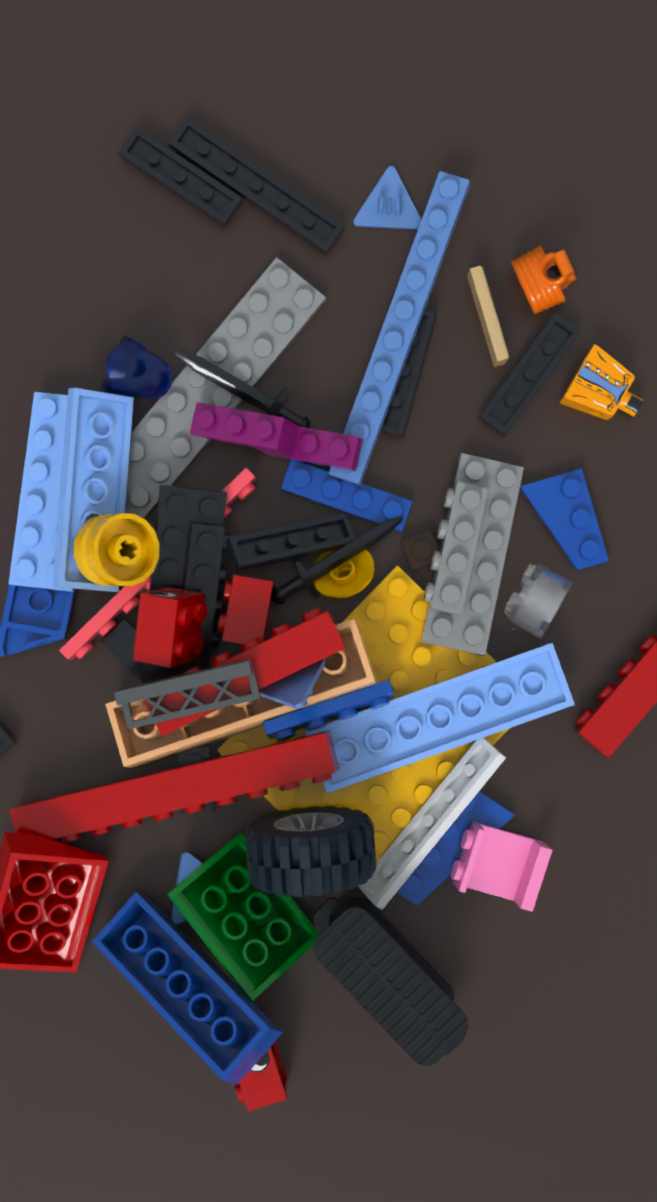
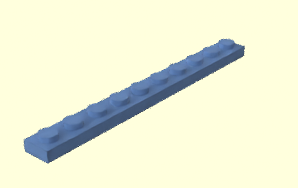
M442 171L438 173L343 434L363 439L356 471L331 467L328 473L330 476L361 486L471 183L468 179Z

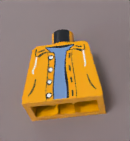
M594 344L586 354L559 403L601 419L609 420L618 408L634 417L641 407L643 399L628 391L635 376L603 349Z

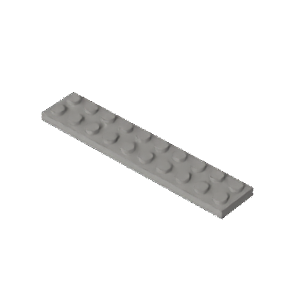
M276 257L196 355L203 357L245 383L255 387L324 304L326 297ZM187 365L131 432L125 513L136 514L146 519L158 505L160 484L173 486L210 442L211 439L195 437L189 434L197 402L237 409L243 402V399L196 373Z

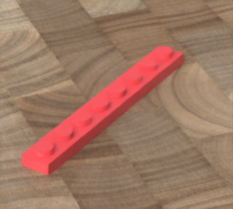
M247 468L222 490L227 492L224 520L233 511L230 506L238 498L243 501L256 489L253 485L257 481L256 477ZM150 576L144 582L135 586H124L59 651L68 660H74L76 657L81 660L93 649L94 646L91 642L99 634L104 637L117 625L114 620L123 611L128 614L139 604L140 600L137 597L146 588L149 590Z

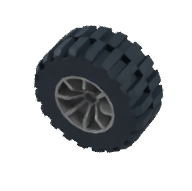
M313 806L301 809L293 808L287 811L281 810L253 820L245 832L248 878L258 890L262 889L263 892L268 894L276 893L278 896L293 895L294 897H303L304 895L321 896L325 893H339L345 889L356 888L358 884H365L368 879H371L376 870L374 826L369 816L357 809Z

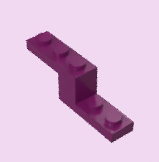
M198 402L189 433L195 437L253 447L270 456L356 471L363 439L357 436L300 427L284 417Z

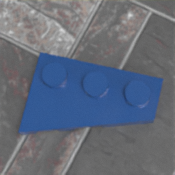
M582 469L520 486V491L529 500L536 514L547 526L554 540L576 571L609 561Z

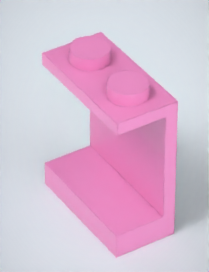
M472 821L470 828L464 831L461 838V848L463 850L460 859L456 860L452 866L451 879H453L452 883L459 892L463 893L469 888L514 901L520 909L533 912L553 849L544 841Z

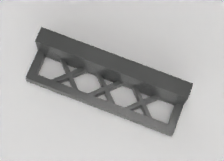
M252 658L133 685L114 692L117 706L122 705L127 729L261 699ZM248 675L252 693L238 696L227 689L232 679ZM226 681V683L224 684V686H222L221 684H219V683H217V682ZM211 684L221 690L214 702L204 703L194 696L198 688L204 685ZM192 688H193V690L191 691V693H188V692L185 691V690H187V689H192ZM178 692L185 696L187 700L180 710L172 711L161 704L166 694ZM223 693H225V694L229 695L230 697H232V698L220 700V698L222 697ZM160 696L157 701L152 699L153 697ZM145 700L154 706L148 717L134 720L131 702ZM190 701H193L198 705L187 708ZM157 709H160L163 712H165L163 714L154 715Z

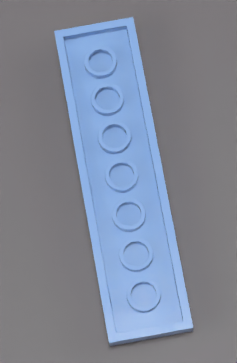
M549 643L389 700L390 703L384 707L373 710L367 708L359 711L358 715L349 719H336L328 722L322 728L312 731L306 730L305 734L309 736L330 730L339 770L331 773V780L323 782L326 793H330L575 704L553 643Z

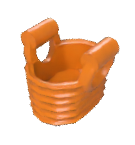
M538 245L537 248H533L526 254H522L521 257L511 261L534 314L543 312L545 309L548 310L555 305H560L562 302L565 303L566 299L562 290L577 280L565 250L545 254L542 246ZM553 266H557L561 274L560 277L555 279L547 276L548 270Z

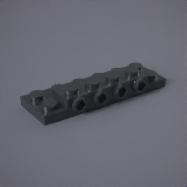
M160 484L155 532L160 544L159 560L154 572L150 575L149 591L172 587L205 593L204 603L207 605V614L202 622L201 636L203 637V648L198 655V659L171 668L141 662L140 680L155 681L180 675L196 666L200 670L206 669L211 648H217L218 629H213L215 616L220 617L222 613L223 600L222 597H217L218 584L224 585L226 579V565H221L222 552H228L225 542L230 536V533L225 532V526L223 525L226 491Z

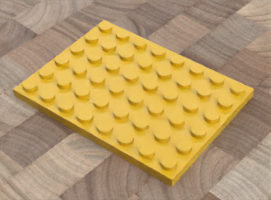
M398 565L343 621L355 619L360 625L378 683L386 680L390 681L394 697L389 700L496 663L487 652L485 656H479L420 642L428 602L424 601L425 592ZM370 706L358 709L357 711L359 712L364 709L370 708ZM339 717L326 720V723L339 719ZM260 726L229 737L217 751L222 756L284 742L306 736L305 731L308 729L305 727L294 731V737L283 741H276V737L270 739L266 735L264 726ZM509 729L483 738L494 745ZM475 741L330 793H326L323 782L313 784L312 778L299 781L300 787L291 790L281 791L280 786L268 788V794L264 795V797L278 811L313 806H335V808L346 807L366 813L374 826L377 863Z

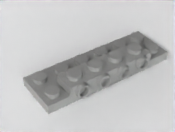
M465 453L459 455L453 488L447 489L444 499V507H448L446 520L441 519L438 527L437 538L442 539L440 550L434 551L430 569L435 570L433 583H427L424 593V601L428 602L420 642L479 656L486 655L524 467Z

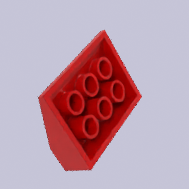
M4 832L0 847V969L77 973L109 860L107 857L39 835Z

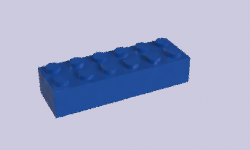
M135 892L92 941L223 1082L238 1085L283 1033L253 1001L250 1002L241 989L177 924L171 921V918L150 897Z

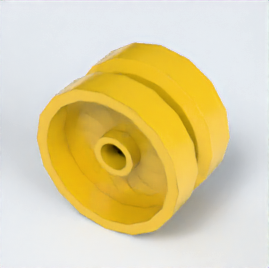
M128 513L100 514L88 519L79 528L74 540L73 556L78 570L87 580L97 585L135 586L144 582L154 572L159 560L160 544L152 526L147 520L138 515Z

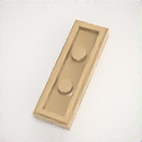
M480 265L469 269L467 279L493 366L497 367L506 363L509 354L484 270Z

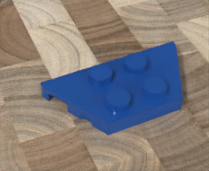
M9 584L0 627V657L67 639L76 592Z

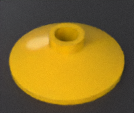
M365 549L314 581L316 590L330 598H346L359 593L370 583L374 575L375 565L371 554ZM336 550L320 554L318 558L315 560L314 564L324 559L328 555L332 554Z

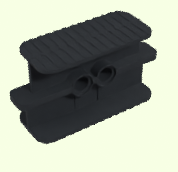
M331 897L315 911L313 920L321 929L320 935L314 942L316 958L414 1062L423 1066L433 1065L444 1055L450 1054L464 1040L468 1029V1020L465 1013L453 1002L454 992L452 987L369 900L359 897L350 900L344 905L340 899Z

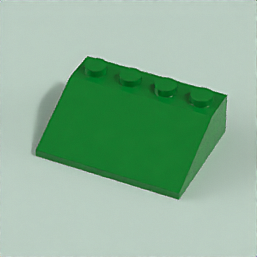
M242 833L223 844L167 894L250 1002L254 1001L305 954L320 935L290 895L278 896L276 893L268 894L263 892L262 889L258 890L254 887L248 878L246 842Z

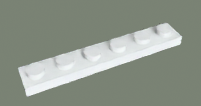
M481 738L475 741L378 860L376 870L371 879H368L363 885H358L374 906L383 910L506 759L488 740Z

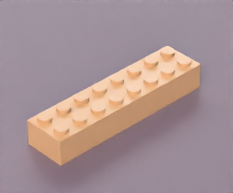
M355 619L337 624L346 648L324 658L326 664L312 688L313 695H309L306 700L308 704L299 709L261 696V699L220 708L169 734L161 736L155 723L127 729L122 705L117 706L116 701L105 704L123 767L137 769L263 726L265 721L377 684L378 680L360 625ZM144 700L130 703L134 720L146 718L150 714Z

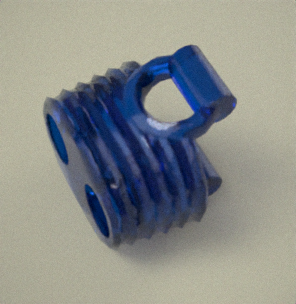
M124 336L120 341V345L115 347L108 356L105 367L108 379L102 382L101 389L103 391L134 398L156 399L164 396L171 388L173 376L170 365L128 336Z

